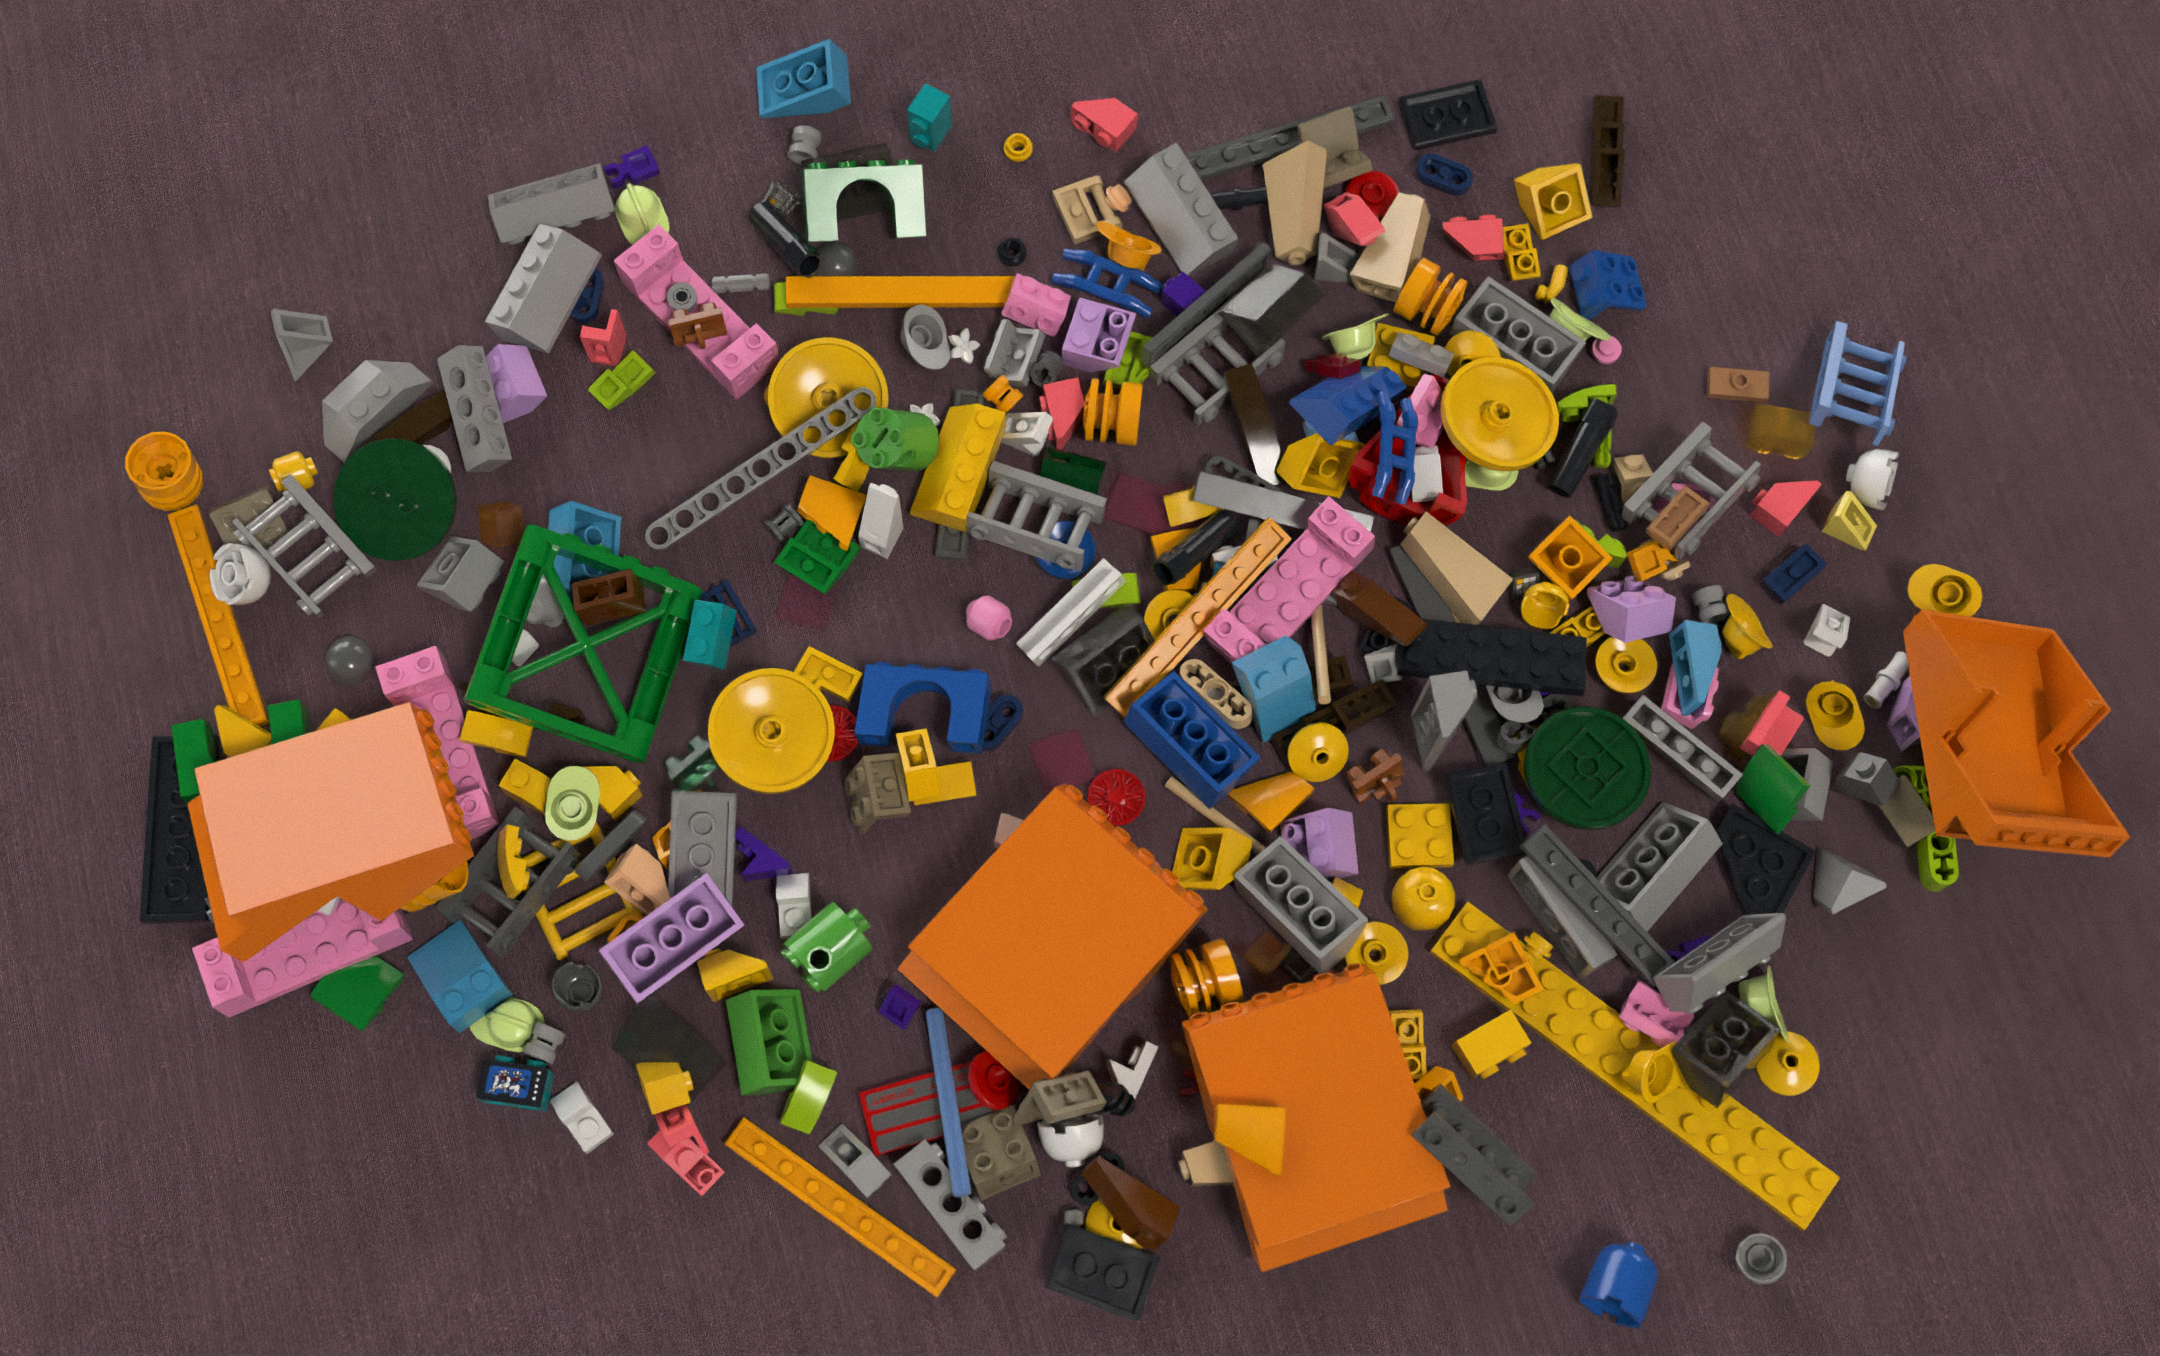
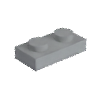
M1398 332L1389 353V357L1443 378L1454 353L1447 351L1442 346L1429 344L1413 335Z

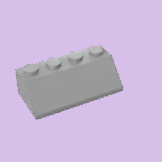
M1177 143L1151 156L1124 181V185L1180 273L1183 271L1190 276L1234 251L1238 237Z
M601 163L488 195L490 213L501 243L508 242V244L524 241L526 236L534 234L539 224L555 228L560 226L572 228L582 223L581 220L592 217L594 220H600L608 217L610 212L615 211Z
M539 224L486 318L485 323L502 341L527 346V348L549 354L602 255L562 229Z
M1489 276L1455 317L1449 332L1452 337L1457 333L1467 330L1486 334L1498 346L1501 358L1516 361L1531 369L1544 381L1551 393L1565 376L1586 344V341Z
M1468 671L1429 676L1411 712L1423 772L1430 771L1455 735L1459 726H1461L1474 699L1477 698L1476 685L1474 680H1469Z
M1662 802L1596 878L1647 932L1723 843L1708 819Z
M1281 836L1233 875L1237 893L1320 974L1327 973L1347 956L1368 923V918Z
M1528 856L1518 861L1507 875L1580 981L1609 963L1618 955L1615 952V948Z
M1784 913L1743 915L1653 977L1669 1011L1685 1012V1014L1694 1013L1703 1007L1702 1002L1724 993L1726 990L1725 986L1729 983L1745 978L1748 975V970L1753 966H1759L1771 959L1770 954L1781 946L1786 922Z

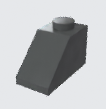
M1860 752L1844 765L1830 785V789L1884 806L1900 781L1887 759Z

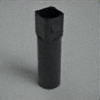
M769 202L756 204L749 213L750 223L782 256L790 269L799 275L812 278L822 264L823 258Z
M1595 398L1592 400L1588 409L1584 412L1581 423L1545 484L1549 490L1564 498L1572 497L1602 442L1613 428L1619 416L1613 405Z
M1219 510L1167 552H1163L1151 564V568L1160 584L1163 586L1175 584L1180 579L1185 578V575L1237 533L1238 523L1228 511Z

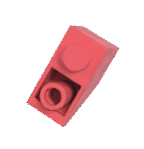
M1116 98L1074 102L1071 106V121L1074 126L1082 132H1088L1095 137L1101 146L1109 147L1115 152L1137 129L1138 113Z
M1345 192L1322 205L1334 237L1360 246H1366L1375 242L1376 237L1385 232L1383 225L1358 195Z
M1483 215L1479 217V220L1467 221L1465 217H1454L1449 219V222H1443L1444 235L1473 261L1504 260L1502 218H1496L1495 215Z
M1078 377L1044 384L1043 396H1039L1041 412H1046L1053 418L1048 429V440H1054L1055 447L1058 450L1063 449L1083 419L1084 399Z
M659 1130L647 1143L701 1196L725 1173L707 1154L703 1155L700 1147L691 1138L669 1148L661 1130Z

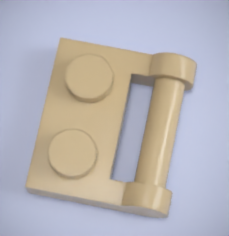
M1092 176L1052 191V197L1074 245L1103 235L1096 228L1098 221L1085 195L1086 192L1092 193L1104 218L1100 222L1111 223L1120 228L1123 226L1119 217H1115L1112 208L1106 202V195L1102 189L1104 184L1100 176Z

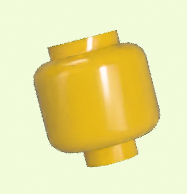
M299 451L276 458L272 463L273 468L269 469L278 492L286 490L281 481L290 474L305 490L314 486L313 475L318 474L312 458L305 459Z

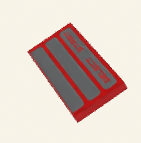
M972 1061L952 1066L961 1125L997 1111L984 1107L972 1093L968 1080L969 1065ZM935 1072L859 1092L875 1157L917 1146L924 1140L931 1142L945 1138Z

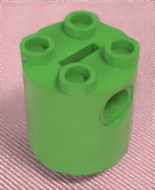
M874 407L861 418L856 431L852 434L851 441L862 461L870 467L916 472L925 469L933 462L938 452L939 436L932 419L923 413Z
M832 901L783 943L785 948L780 953L792 967H801L805 972L801 975V978L812 990H815L817 993L820 990L825 992L873 951L872 945L863 935L871 926L856 908L845 914ZM815 950H820L821 960L816 965H812L810 962L811 954Z

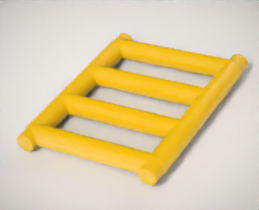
M595 821L593 829L587 836L571 841L558 839L550 844L561 850L567 842L574 846L591 837L595 847H597L605 839V836L597 821ZM537 850L522 858L520 855L515 857L527 860V868H531L548 859ZM615 857L605 866L608 873H610L617 861ZM574 870L571 874L566 875L558 887L580 876ZM528 884L526 890H523L524 893H525V895L527 894V892H528V891L531 889V887H532V886L529 885V884ZM604 884L548 912L544 904L537 912L536 918L552 951L558 960H562L568 956V951L615 928L625 914L644 917L642 912L620 895L626 908L562 940L554 924L616 893L607 884Z

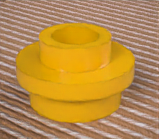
M1012 134L1004 143V153L1008 159L1014 162L1025 161L1032 154V142L1024 134ZM1016 147H1021L1023 150L1015 151L1013 149Z
M1533 931L1529 937L1525 936L1523 938L1528 943L1525 949L1540 960L1543 955L1547 958L1551 957L1550 951L1554 946L1542 936Z

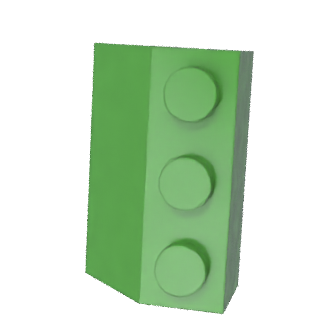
M800 989L749 990L726 1000L742 1096L765 1095L795 1089L804 1061L812 1062Z

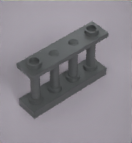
M514 807L468 865L469 876L464 889L455 895L442 899L434 908L453 924L459 921V919L464 918L491 937V940L486 946L501 958L506 952L511 951L515 947L520 934L566 875L571 874L575 870L581 857L580 853L568 842L561 850H558L533 833L531 828L535 823L517 807ZM506 825L520 827L518 838H522V842L524 841L552 861L541 876L526 867V871L530 872L528 884L532 887L520 902L515 898H507L505 891L491 882V879L499 870L497 857L499 832ZM484 892L512 912L500 928L471 908V904L480 893Z
M1440 1083L1421 1101L1427 1119L1412 1132V1136L1511 1227L1534 1206V1202L1522 1190L1536 1178L1537 1172Z

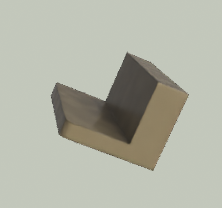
M1902 775L1898 777L1900 783L1885 805H1878V807L1905 847L1909 848L1934 832L1935 826L1932 813L1908 778Z

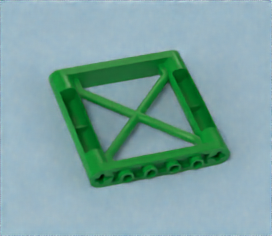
M527 525L463 701L476 708L618 758L644 764L687 640L694 600H700L703 590L694 584L670 576V572L664 568L657 566L649 568L641 565V561L635 557L614 555L611 553V549L603 545L594 544L590 546L582 543V539L574 534L564 533V535H561L543 527ZM556 556H563L608 574L632 569L642 582L643 587L662 593L659 604L646 610L644 613L637 614L588 636L553 566ZM542 575H544L577 642L508 672ZM661 618L627 715L594 647ZM583 653L617 722L614 735L597 731L507 699L506 696L510 685Z

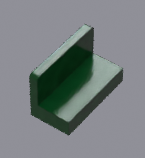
M1049 447L1043 458L1040 476L1098 495L1107 462Z

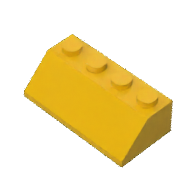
M977 403L949 408L939 434L938 452L933 462L926 468L910 510V515L963 532L967 531L968 513H975L989 475V468L995 459L1007 427L1005 412Z

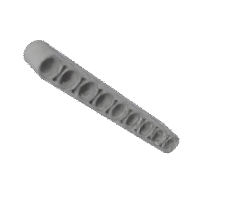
M866 387L853 390L652 523L645 532L647 543L658 551L670 548L854 426L856 422H860L861 418L875 407V394ZM858 395H865L870 399L871 406L866 410H860L854 405V398ZM834 411L842 412L845 415L846 422L840 427L833 426L828 420L829 415ZM808 428H815L820 432L821 438L816 443H808L803 437L804 431ZM789 444L795 449L796 454L792 459L783 460L779 457L778 450L782 445ZM764 461L769 464L770 472L767 476L758 477L753 473V466L756 462ZM733 478H740L745 483L744 490L739 494H733L727 488L728 482ZM709 494L719 498V506L713 511L705 510L702 506L703 498ZM688 511L693 514L694 522L690 527L682 528L677 524V516L681 512ZM657 528H663L668 532V539L662 545L654 544L651 539L652 532Z

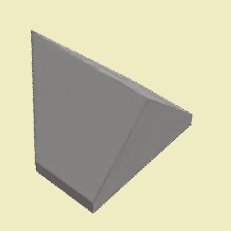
M1319 230L1314 280L1353 283L1350 273L1359 260L1360 255Z
M273 309L271 316L276 337L296 382L333 343L327 316Z
M1816 846L1814 901L1832 915L1887 888L1884 881L1868 870Z

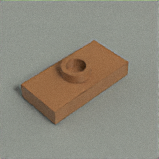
M1710 367L1707 371V398L1766 403L1769 399V372Z
M1684 486L1646 528L1645 533L1668 550H1671L1709 508L1710 503L1687 486Z

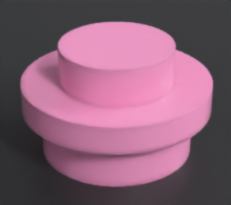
M1610 336L1611 339L1609 341L1597 338L1592 345V355L1601 364L1614 363L1621 355V344L1612 336Z

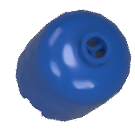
M1628 1241L1626 1245L1609 1244L1597 1255L1581 1290L1579 1302L1587 1310L1601 1317L1602 1312L1616 1317L1615 1324L1639 1329L1641 1323L1645 1320L1658 1282L1657 1266L1645 1254L1646 1249L1637 1243Z

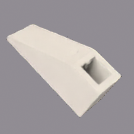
M870 483L858 535L860 547L888 559L904 529L900 499L893 488L884 484L878 486Z

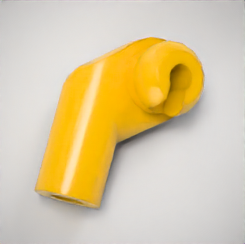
M1556 265L1554 267L1549 287L1542 284L1539 285L1535 294L1536 300L1550 303L1552 298H1556L1565 287L1568 274L1566 266Z

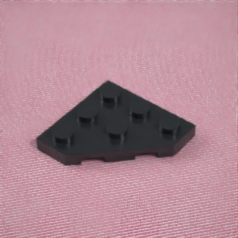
M1732 803L1718 825L1716 833L1723 843L1720 849L1742 916L1784 913L1816 850L1782 831L1780 834L1775 833L1763 820Z

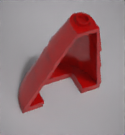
M1432 374L1431 376H1434L1444 392L1450 380L1446 377L1443 378ZM1401 406L1396 412L1394 425H1396L1402 413ZM1381 428L1355 455L1349 471L1350 485L1359 491L1361 502L1380 516L1399 524L1408 525L1413 518L1419 521L1424 513L1428 512L1444 526L1457 521L1463 516L1467 505L1464 466L1466 458L1451 442L1445 429L1442 430L1434 445L1438 446V454H1440L1443 493L1439 492L1434 501L1413 502L1412 491H1410L1406 505L1394 502L1398 490L1400 472H1402L1401 469L1393 467L1390 483L1387 484L1383 498L1371 495L1376 481L1377 465H1379ZM1393 437L1392 454L1403 457V440Z

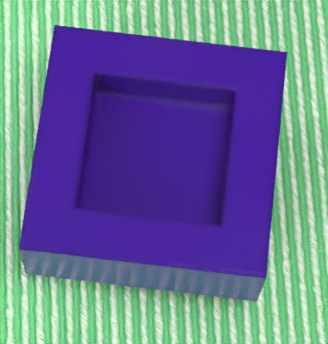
M895 984L889 990L878 1013L902 1030H905L910 1025L922 1002Z

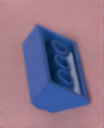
M1360 366V371L1340 379L1327 378L1292 398L1289 404L1332 446L1380 416V406L1377 398L1379 392L1388 391L1391 403L1394 404L1407 389V386L1401 381L1399 375L1391 371L1387 366Z
M1175 671L1132 703L1123 721L1209 809L1228 795L1261 759Z

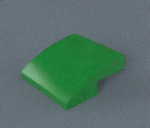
M806 520L795 538L789 539L774 563L826 595L843 576L862 548L851 541L847 551L839 547L840 541L830 532L823 534L817 529L814 522Z
M1762 744L1743 771L1735 792L1775 833L1780 834L1797 813L1798 809L1795 805L1811 785L1769 744Z
M374 956L323 976L310 997L363 1032L384 1009L383 1003L404 981V974L379 957Z

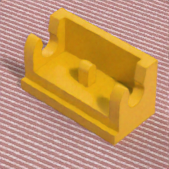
M971 761L937 767L940 796L926 800L914 801V806L977 796Z

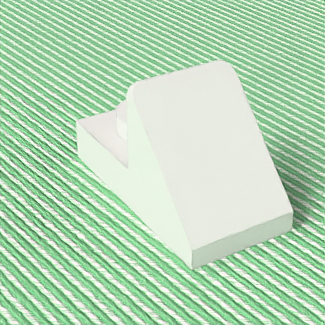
M1046 412L1007 413V427L1001 442L1032 456H1038L1047 439L1048 429L1053 418Z
M1434 446L1432 449L1426 447L1415 448V483L1412 489L1413 502L1434 501L1439 492L1443 493L1438 446Z
M1822 604L1804 639V644L1830 657L1837 647L1841 649L1847 640L1850 617Z
M809 873L777 876L776 901L779 908L781 939L790 938L812 919Z
M1148 1041L1143 1043L1141 1048L1135 1046L1128 1060V1064L1132 1065L1131 1069L1113 1060H1108L1106 1067L1112 1082L1124 1085L1129 1094H1132L1135 1099L1158 1046Z
M577 1081L550 1100L561 1122L568 1127L585 1153L588 1154L614 1135Z

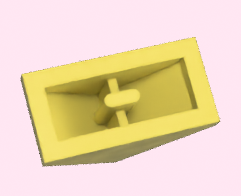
M1846 491L1833 506L1822 532L1859 550H1866L1877 525L1852 491Z

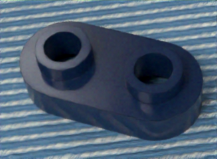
M1437 154L1423 155L1416 167V176L1422 183L1453 195L1465 194L1470 189L1473 181V174L1467 166ZM1426 170H1432L1434 174H1429ZM1453 180H1458L1461 184H1455Z
M596 267L588 282L593 281L594 284L591 287L585 286L570 313L571 318L579 324L591 323L599 314L604 290V279ZM582 308H589L588 312L580 313Z
M1002 695L988 708L985 733L990 732L994 737L989 741L984 740L983 751L997 749L1021 721L1023 706L1017 697ZM1010 709L1013 711V715L1005 717L1002 715V711Z

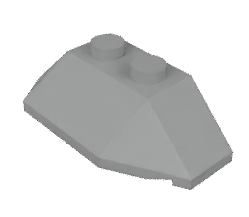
M365 360L322 400L324 446L345 463L357 449L404 412L433 382L412 363Z

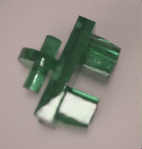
M697 735L687 746L691 751L690 755L684 760L678 755H673L664 763L668 771L667 776L678 791H687L692 786L696 788L703 781L710 787L715 784L710 775L719 767L710 750L709 740H705L700 735Z

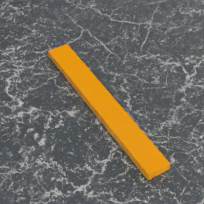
M786 276V308H912L915 305H925L931 308L1004 307L1015 276H813L812 278Z
M195 504L167 514L228 706L258 726L266 725L270 721L232 605H227L225 601H219L211 588L210 569H216L217 560H213L215 552L201 509Z
M1268 517L1103 698L1125 718L1131 704L1161 682L1204 636L1203 630L1224 608L1227 610L1292 538L1272 518Z
M743 1117L724 1143L728 1148L936 1298L939 1297L957 1271L745 1117Z

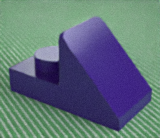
M742 826L739 827L736 831L735 842L738 844L735 847L736 850L749 860L753 856L755 857L741 874L744 881L777 878V876L790 875L793 870L789 862Z

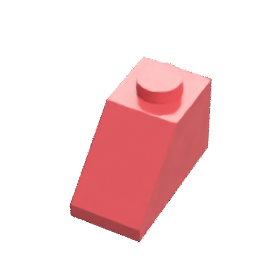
M1817 480L1775 483L1768 492L1762 489L1753 500L1752 504L1756 507L1749 516L1779 537L1822 484Z

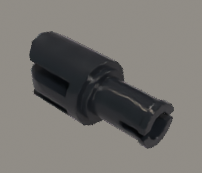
M1102 1079L1095 1080L1107 1102L1102 1110L1096 1112L1124 1117L1130 1115L1135 1110V1099L1132 1094H1129L1124 1085Z

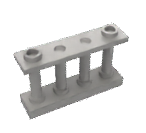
M1237 294L1150 366L1149 379L1156 386L1164 380L1166 382L1170 381L1197 408L1193 419V424L1196 427L1204 421L1208 423L1213 420L1219 413V408L1231 399L1225 380L1200 355V350L1207 344L1209 346L1213 345L1235 368L1248 364L1221 337L1222 332L1226 328L1235 327L1262 354L1252 363L1257 376L1269 366L1274 368L1284 358L1283 352L1286 342L1281 338L1271 347L1242 319L1245 302ZM1184 363H1192L1219 391L1206 401L1178 373V368Z
M1704 422L1687 437L1623 506L1622 518L1629 524H1632L1638 517L1641 519L1646 518L1652 523L1660 514L1652 508V502L1658 496L1660 498L1665 497L1671 501L1679 493L1672 487L1673 484L1671 483L1677 476H1685L1715 498L1718 502L1707 513L1704 512L1692 530L1677 542L1674 558L1678 561L1686 553L1688 555L1693 554L1701 543L1699 539L1745 490L1750 492L1760 480L1758 474L1761 463L1755 461L1747 471L1711 445L1712 428ZM1697 454L1699 456L1704 455L1736 478L1737 482L1726 492L1692 467L1691 461Z
M993 461L989 468L988 487L993 489L981 515L972 512L968 513L966 533L976 539L988 540L1056 563L1065 569H1074L1081 572L1085 550L1080 549L1079 545L1089 522L1101 525L1105 516L1107 498ZM1005 493L1021 498L1010 525L993 520ZM1032 503L1050 508L1038 534L1021 529ZM1061 512L1078 517L1067 544L1050 539Z
M290 474L281 481L286 489L282 493L284 496L246 527L237 518L234 519L232 523L236 526L237 530L233 533L243 545L251 543L300 597L296 603L308 616L314 612L318 618H321L324 614L317 607L320 602L354 574L358 576L362 573L368 579L377 570ZM300 504L307 512L303 516L305 519L266 550L254 536L292 505L296 507ZM321 527L328 535L324 539L325 543L286 573L275 559L311 529L314 528L316 530ZM341 550L349 558L345 561L346 566L307 596L296 582L332 552L337 553Z

